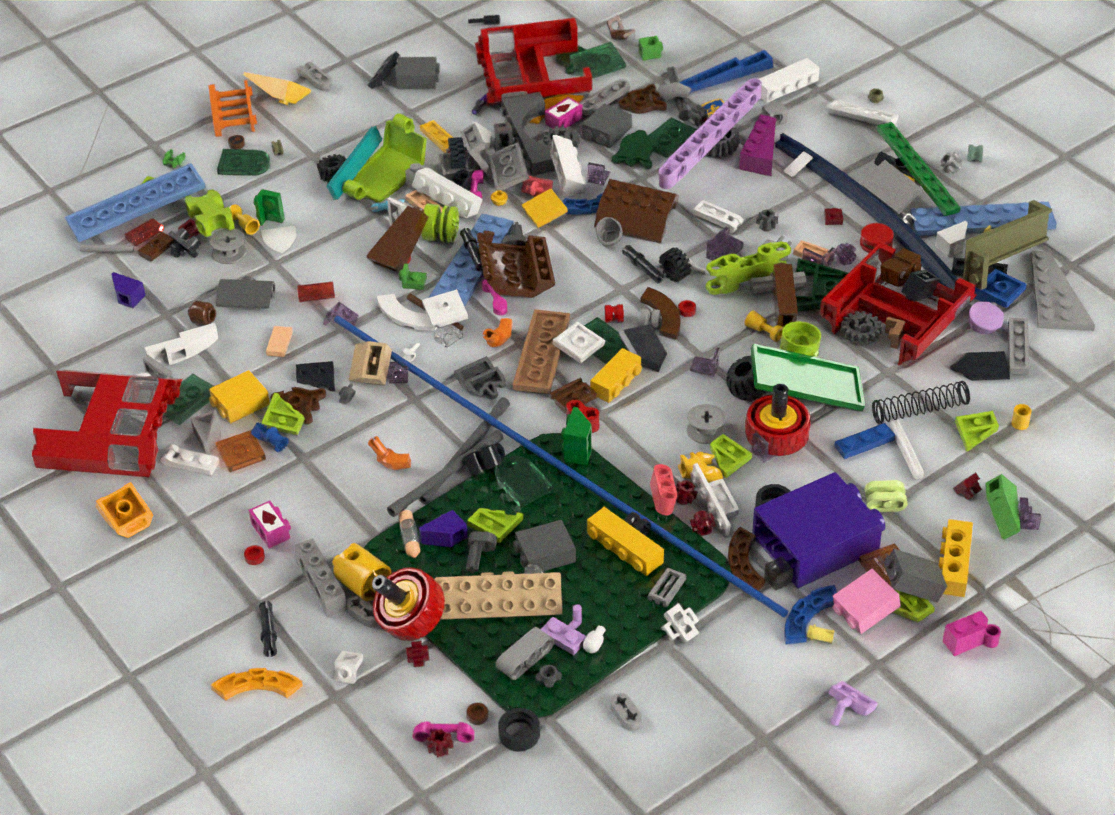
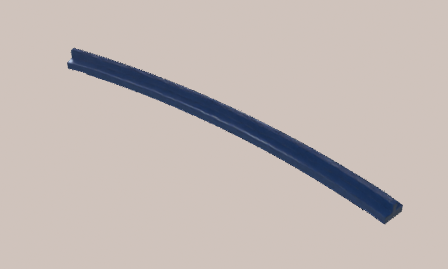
M785 133L780 134V140L775 142L777 149L785 152L793 159H796L802 152L811 155L813 158L805 165L807 168L846 195L878 223L889 226L894 233V238L905 249L921 255V265L925 270L940 278V284L953 290L955 289V283L958 278L939 256L891 209L835 165Z

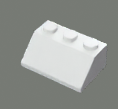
M554 135L550 154L562 195L565 197L583 193L586 179L585 176L581 175L582 166L576 158L577 149L573 147L571 140Z

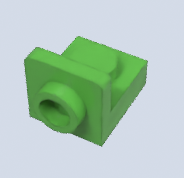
M404 264L403 270L399 272V281H402V288L424 290L427 273L409 271L408 264Z

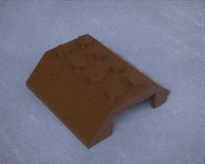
M609 179L599 202L594 228L601 219L612 217L620 223L623 235L661 243L666 233L668 217L671 210L676 208L679 195Z
M483 231V233L479 232L476 234L483 275L498 295L533 298L555 286L546 237L528 235L526 245L520 246L492 243L493 231Z

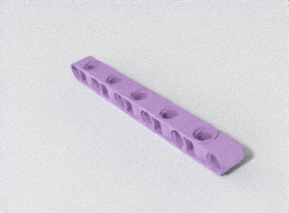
M749 79L659 168V186L662 189H670L682 179L761 98L762 82L759 79Z

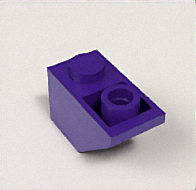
M115 272L111 274L119 304L134 308L146 296L143 282Z
M451 510L419 528L420 542L426 545L452 547L467 538V525Z

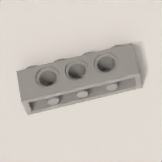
M312 538L294 545L296 561L327 617L346 611L345 593L314 539Z

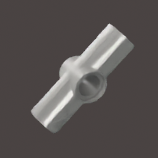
M772 273L770 276L751 278L749 280L751 294L763 292L774 294ZM793 273L795 288L806 287L805 273Z

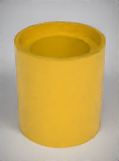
M1018 404L1014 407L1011 421L1014 428L1018 430L1028 428L1032 412L1028 405Z

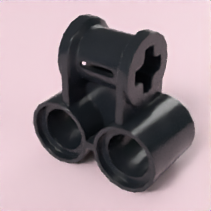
M495 443L463 457L471 476L501 464L502 459L505 458V450L500 443Z

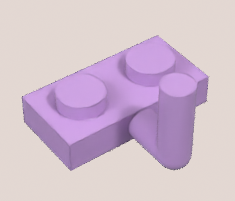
M578 604L573 606V620L568 625L552 617L541 628L542 631L554 639L555 645L572 655H575L580 650L587 637L575 630L582 623L581 606Z
M840 681L831 686L828 693L838 701L830 723L838 726L843 712L848 706L857 714L866 716L876 709L878 702L847 683Z

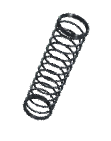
M964 381L955 382L954 385L949 383L947 386L942 385L940 388L936 386L934 389L928 388L926 391L921 390L920 392L914 391L912 394L907 393L905 396L900 394L899 397L893 396L891 399L887 397L884 401L882 399L874 400L872 402V413L876 423L883 424L884 417L887 422H890V411L885 403L887 399L890 400V411L894 420H897L898 414L901 419H904L905 412L909 418L912 415V411L918 416L919 409L922 414H925L926 408L932 413L933 406L936 411H939L940 405L945 410L947 403L950 408H953L954 402L957 406H960L961 403L968 405L970 402V391ZM949 385L953 386V396L948 388ZM961 386L966 396V402L964 401L961 394ZM942 387H946V398L941 390ZM936 388L939 389V399L934 391ZM954 389L958 394L959 405L957 404L955 399ZM928 390H932V401L927 393ZM922 391L925 392V402L920 394ZM948 391L952 399V406L950 405L948 400ZM914 393L918 394V404L915 397L913 396ZM941 393L944 397L945 408L943 407L941 402ZM909 394L911 395V406L906 398ZM934 394L938 402V409L934 403ZM900 396L904 397V408L899 399ZM927 396L931 404V411L928 408ZM893 398H897V409L892 401ZM920 398L923 402L924 413L920 406ZM913 399L916 404L917 414L914 411ZM906 401L910 409V416L906 409ZM899 403L902 407L903 417L900 414ZM892 404H893L894 409H895L896 419L894 418V415H893V412H892ZM885 406L888 411L889 420L886 417ZM878 407H879V410H880L881 421H880L879 415H878Z

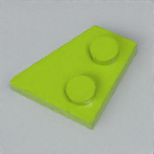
M993 411L957 416L955 418V423L966 451H970L998 431L999 428Z
M479 508L467 520V526L478 532L493 533L497 537V542L500 543L523 520V514L517 512L516 516L506 515L505 511Z
M895 590L899 594L901 606L892 613L915 622H920L935 612V607L927 599Z

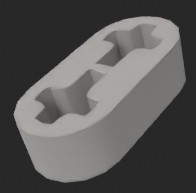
M353 596L347 600V612L350 616L367 627L378 625L375 617H373V604L361 599L359 596Z
M624 693L615 694L611 698V710L620 724L628 731L640 728L641 713L630 697Z

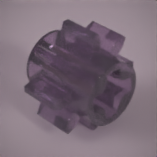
M847 242L846 244L838 245L834 252L837 255L835 260L843 265L853 263L857 256L854 253L856 248Z

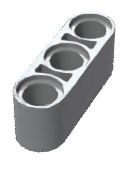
M534 627L498 658L496 668L512 680H515L551 650L554 639L538 627Z

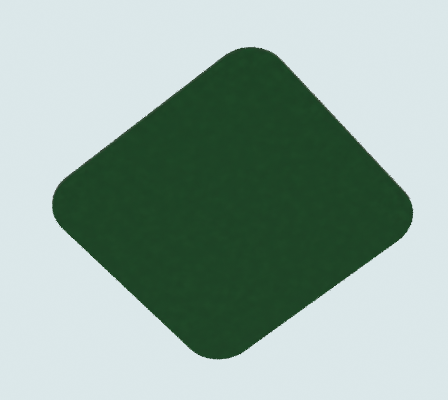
M561 433L540 434L529 440L731 573L728 560L718 549L698 533H694L692 528L673 513L670 515L658 513L655 509L653 497L593 448L588 464L581 465L564 462V453H561L564 440L561 439ZM522 445L505 455L501 464L471 476L412 513L414 519L413 527L404 529L400 526L399 521L375 536L364 547L389 566L392 573L411 567L424 571L434 580L436 577L481 576V573L487 572L494 573V575H502V572L528 574L527 569L521 566L520 554H516L513 547V542L516 541L515 532L562 520L576 548V562L539 572L561 574V615L439 620L434 629L425 635L432 644L504 711L507 712L514 708H525L535 713L538 718L549 716L561 710L667 635L666 631L661 629L663 625L668 623L664 613L679 603L683 610L690 607L693 613L697 614L722 596L730 584L729 581L651 530L646 537L664 549V562L647 576L640 571H636L632 565L621 560L617 554L606 549L603 544L596 539H592L587 533V519L603 507L622 520H625L628 515ZM479 508L505 511L506 515L516 516L517 512L523 514V520L500 543H496L495 550L481 552L478 572H475V574L466 571L470 550L468 547L469 534L478 532L475 529L467 526V538L452 547L426 545L420 542L419 528L451 510L466 525L467 520ZM410 541H416L420 546V553L415 558L406 554L405 545ZM668 567L685 574L686 580L666 608L661 602L656 604L655 600L649 601L648 594ZM670 574V576L668 577V579L666 580V582L663 584V586L661 587V589L659 590V592L657 593V595H659V594L661 593V591L664 589L666 583L671 579V577H672L673 575ZM574 605H580L582 612V623L575 629L576 631L587 636L591 631H595L598 626L605 628V632L602 635L604 638L603 643L595 653H588L582 646L575 655H572L553 644V647L547 654L515 680H512L496 668L498 658L534 627L541 629L552 617L568 625L573 620ZM545 665H553L556 667L557 672L562 674V678L555 681L552 687H546L542 681L536 680V674L540 673V669Z

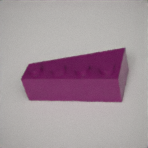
M768 115L759 116L740 152L739 170L772 176L776 118Z

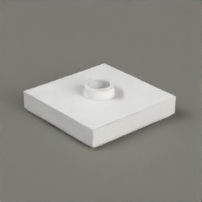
M457 290L422 300L433 329L468 319L467 311Z
M576 322L554 338L552 344L579 363H582L603 347L605 340L579 322Z

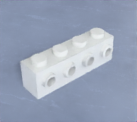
M806 58L759 78L762 82L761 99L768 103L818 81L819 67Z
M429 168L416 171L411 185L419 193L430 196L431 200L435 202H440L444 206H449V208L451 206L458 207L459 216L463 218L477 215L483 201L482 198Z

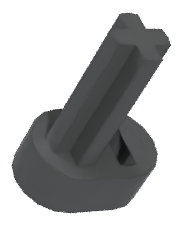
M515 222V225L511 226L512 235L505 236L502 239V244L512 242V245L525 246L526 238L523 236L522 225Z
M472 532L469 534L468 547L470 550L466 571H470L471 574L478 572L481 552L495 550L497 543L496 535L489 532Z

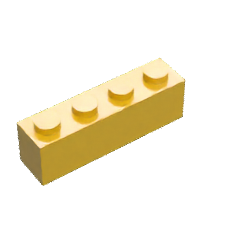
M603 507L587 519L588 535L603 544L606 549L617 554L621 560L628 562L636 571H640L647 576L663 564L664 549L607 508Z

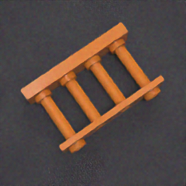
M244 80L245 89L219 92V90L216 91L215 84L208 85L216 137L222 136L221 129H224V127L251 124V130L255 132L254 125H257L256 115H252L250 96H253L252 87L248 86L247 80ZM246 95L247 97L242 99L220 101V98ZM248 104V108L222 111V108ZM249 114L247 118L223 121V117Z

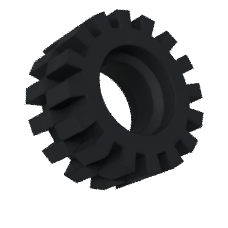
M333 154V156L328 155L327 158L323 157V160H319L317 169L321 180L330 182L345 162L346 158L344 155L338 154L336 156V154Z
M672 247L659 257L660 268H663V274L666 273V277H670V281L674 280V282L684 279L690 275L692 270L690 268L691 264L688 263L690 261L689 258L686 259L687 255L685 253L682 254L683 251L677 247Z

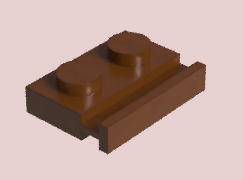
M581 377L549 393L550 399H553L555 404L565 414H567L566 404L569 401L579 400L584 405L597 398V393L586 382L584 383Z

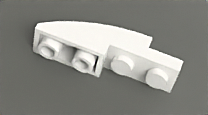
M212 323L180 332V338L145 347L146 356L149 355L159 363L168 361L169 365L181 362L205 350L218 339L216 324Z

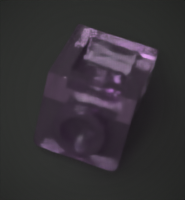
M1020 497L1018 503L1020 529L1039 530L1041 514L1032 513V506H1029L1028 498Z

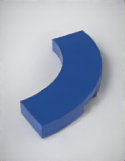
M603 193L597 195V198L592 200L564 198L562 202L568 210L565 214L586 215L597 213Z
M835 585L813 590L803 599L800 598L794 604L785 623V645L807 641L806 629L810 620L820 611L834 605L833 595L837 593Z

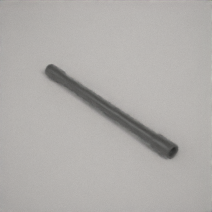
M502 397L492 408L489 415L498 419L510 406L509 400ZM483 420L445 467L472 449L492 425ZM446 479L418 498L419 501L423 504H428Z
M499 430L494 431L484 438L482 442L403 498H399L387 507L389 515L392 517L398 515L411 503L465 466L466 463L463 457L499 443L503 440V434Z

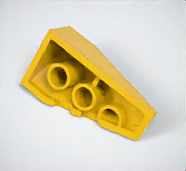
M248 72L243 74L270 96L278 99V103L288 105V103L296 104L311 91V89L288 80Z

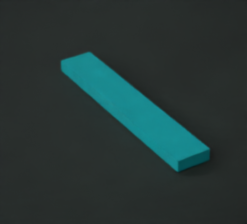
M376 126L370 127L326 185L333 200L340 198L343 194L344 183L349 179L353 180L382 142L383 138Z

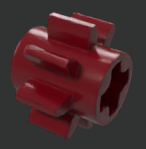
M687 480L677 482L675 486L677 491L676 502L681 505L692 504L693 499H696L698 494L694 490L695 485Z
M703 510L698 511L694 514V519H690L693 532H698L702 536L709 535L713 531L712 527H716L713 513L708 514Z
M422 641L411 642L412 647H406L408 663H414V667L425 666L424 661H429L428 645H422Z
M443 729L431 731V738H426L428 753L433 752L437 757L449 755L448 750L454 748L451 733H446Z

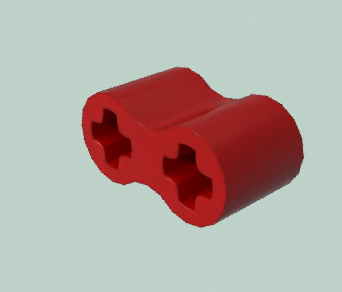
M571 400L566 404L567 415L571 414L573 407H577L592 424V433L599 430L598 409L586 407L579 400Z

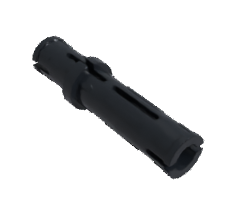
M464 228L460 231V236L464 241L463 245L468 250L476 270L480 271L481 269L483 271L481 255L477 246L478 242L473 237L471 230Z
M631 245L624 247L625 250H622V253L631 260L634 266H638L656 283L663 281L662 278L665 275L647 261L642 253L637 252Z
M265 601L259 604L262 626L260 639L263 642V654L269 657L268 650H270L271 657L277 654V632L274 631L273 605L267 601L268 608H266Z

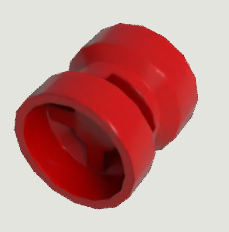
M623 304L604 306L605 323H611L612 321L624 322Z

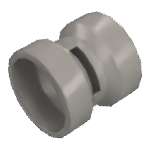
M642 308L640 326L651 325L654 328H659L660 310L654 309L649 311L647 308Z

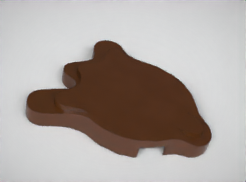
M649 84L643 89L630 91L627 93V97L619 101L621 109L636 114L648 113L653 110L664 111L667 109V104L660 101L662 98L656 92L654 84Z
M291 387L292 391L284 393V390L275 392L285 402L292 405L294 410H297L304 416V424L312 423L313 417L310 411L319 410V401L326 397V390L323 388L308 390L300 387Z

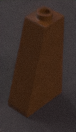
M407 206L369 251L366 258L373 264L397 273L403 270L404 264H407L429 218L424 213L425 210L418 206L414 208Z
M778 263L773 265L772 272L776 325L785 327L791 322H796L798 310L792 264Z

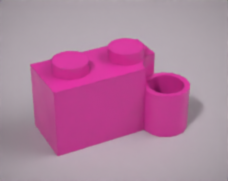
M978 611L945 625L942 642L953 656L962 654L980 645L994 648L999 644L1001 629L995 624H988L986 615L982 611Z

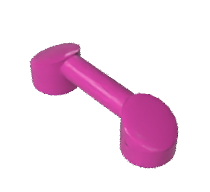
M475 170L471 177L470 192L482 198V191H477L478 183H483L484 173L483 170Z
M487 280L482 281V290L491 293L494 299V314H506L508 311L507 301L494 291Z
M425 721L414 727L412 736L418 742H426V738H430L431 731L443 729L446 733H457V739L460 742L469 743L474 740L475 731L464 722H459L458 724H433Z

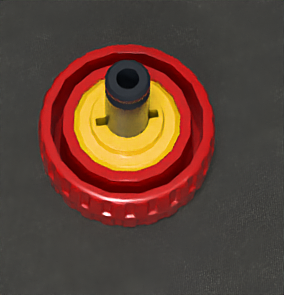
M776 384L773 387L772 395L757 399L748 408L745 421L746 438L751 446L767 455L786 456L796 453L808 441L811 423L810 413L802 402L788 396V387L785 384Z
M410 567L397 570L388 577L378 575L374 578L372 587L377 592L373 601V614L378 625L387 633L402 641H413L427 635L438 624L444 611L445 597L440 584L430 575L420 569Z

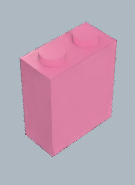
M870 569L833 595L834 611L837 615H842L846 619L847 624L852 629H856L860 634L901 606L899 594L873 569Z

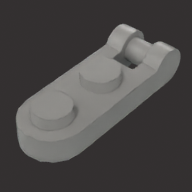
M311 61L306 63L305 66L296 68L299 76H303L318 89L327 90L331 87V77Z

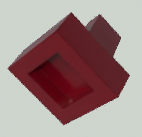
M975 472L953 489L957 495L961 493L968 500L974 496L971 490L975 494L982 490L978 483L980 477Z

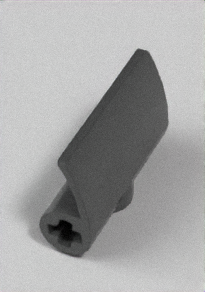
M245 276L241 280L220 279L215 304L217 307L268 309L270 298L275 296V282L259 281L250 276Z

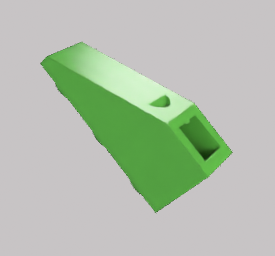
M1000 474L985 484L988 503L1000 535L1005 540L1020 532L1021 529L1017 486L1003 474Z

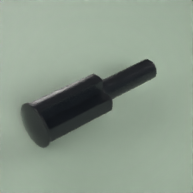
M486 15L483 18L468 19V23L500 24V15Z

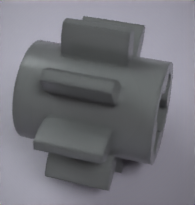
M700 105L691 107L687 114L690 118L688 122L697 127L699 124H704V119L708 118L707 109Z
M765 209L759 212V216L756 217V224H760L759 228L763 231H771L778 224V216H775V212Z

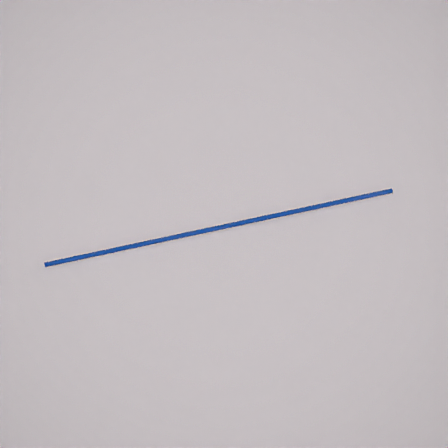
M340 316L334 318V322L365 342H378ZM391 352L390 359L627 515L635 512L640 515L641 519L648 520L651 523V531L783 618L787 616V609L395 352Z

